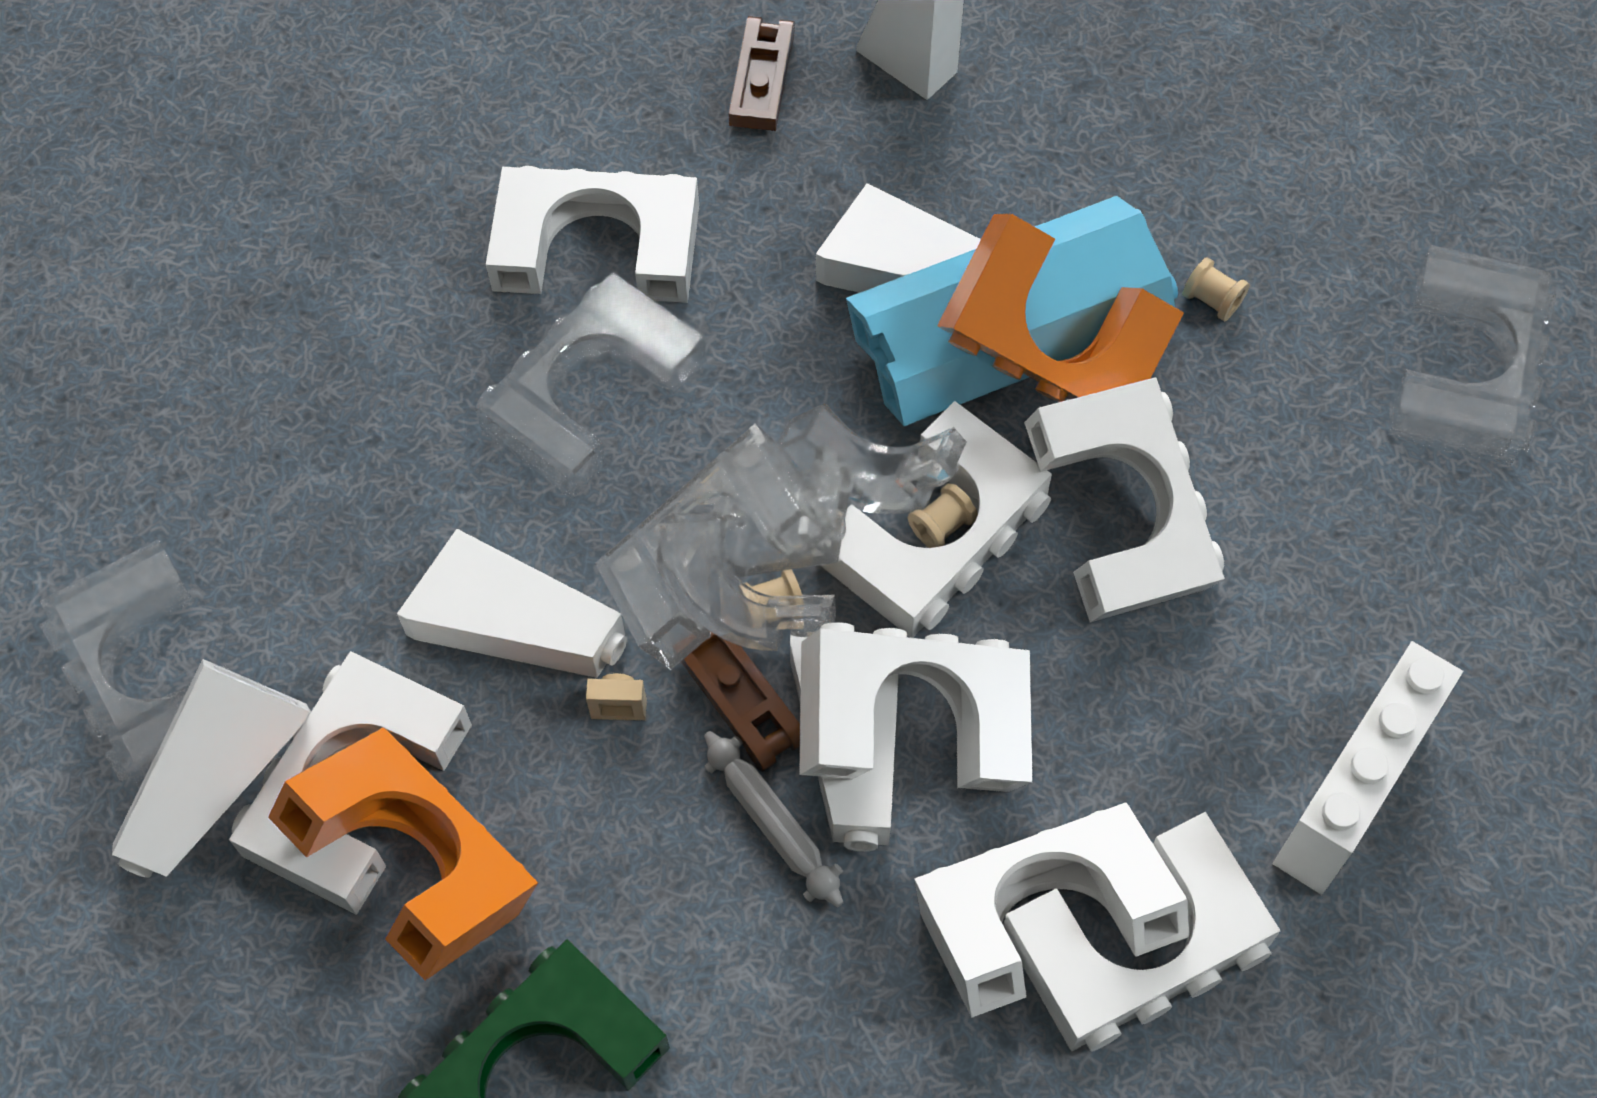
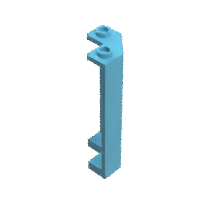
M1114 196L1035 226L1055 238V241L1031 286L1026 301L1025 315L1027 328L1033 341L1050 358L1057 361L1065 360L1084 351L1097 336L1121 287L1142 288L1175 307L1174 299L1178 297L1177 284L1147 227L1145 217L1139 209H1135L1120 197ZM976 249L846 298L855 340L875 361L884 404L903 426L945 411L954 401L962 404L1029 378V376L1023 374L1021 379L1018 380L992 367L996 358L979 350L977 356H974L956 348L948 342L952 334L937 327Z

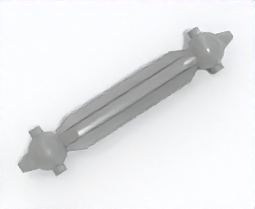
M711 731L707 732L704 735L708 746L707 758L709 762L705 765L707 771L713 773L715 770L725 772L727 787L792 871L807 878V891L803 893L804 897L809 902L816 898L826 900L837 908L844 903L839 891V875L843 872L842 868L838 864H834L832 867L822 866L819 849L755 767L740 760L739 747L743 744L742 740L737 736L728 739L721 738Z

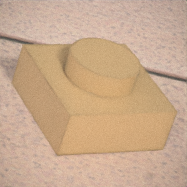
M618 673L607 674L602 679H588L586 701L591 719L646 720L647 698L643 680H634L629 675Z

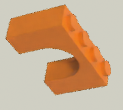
M994 214L937 327L952 334L948 342L968 354L977 356L979 350L996 358L992 367L1010 377L1020 380L1023 374L1039 382L1035 388L1037 392L1057 402L1064 401L1066 397L1074 399L1151 379L1184 312L1142 288L1121 287L1093 342L1084 351L1069 359L1057 361L1050 358L1033 341L1027 328L1025 310L1031 286L1055 238L1013 214Z
M384 727L286 780L268 816L306 858L355 829L369 826L396 829L410 835L426 847L438 864L442 880L404 904L385 938L425 981L515 919L538 884L525 867Z

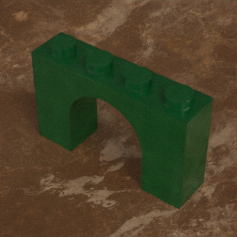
M566 939L557 949L551 946L540 953L529 967L528 972L531 975L514 991L508 988L501 992L486 1010L488 1017L472 1033L466 1030L457 1035L443 1051L442 1057L444 1060L428 1076L420 1074L411 1080L401 1091L398 1098H486L491 1072L504 1053L517 1043L539 1035H557L577 1042L629 1091L670 1049L667 1035Z

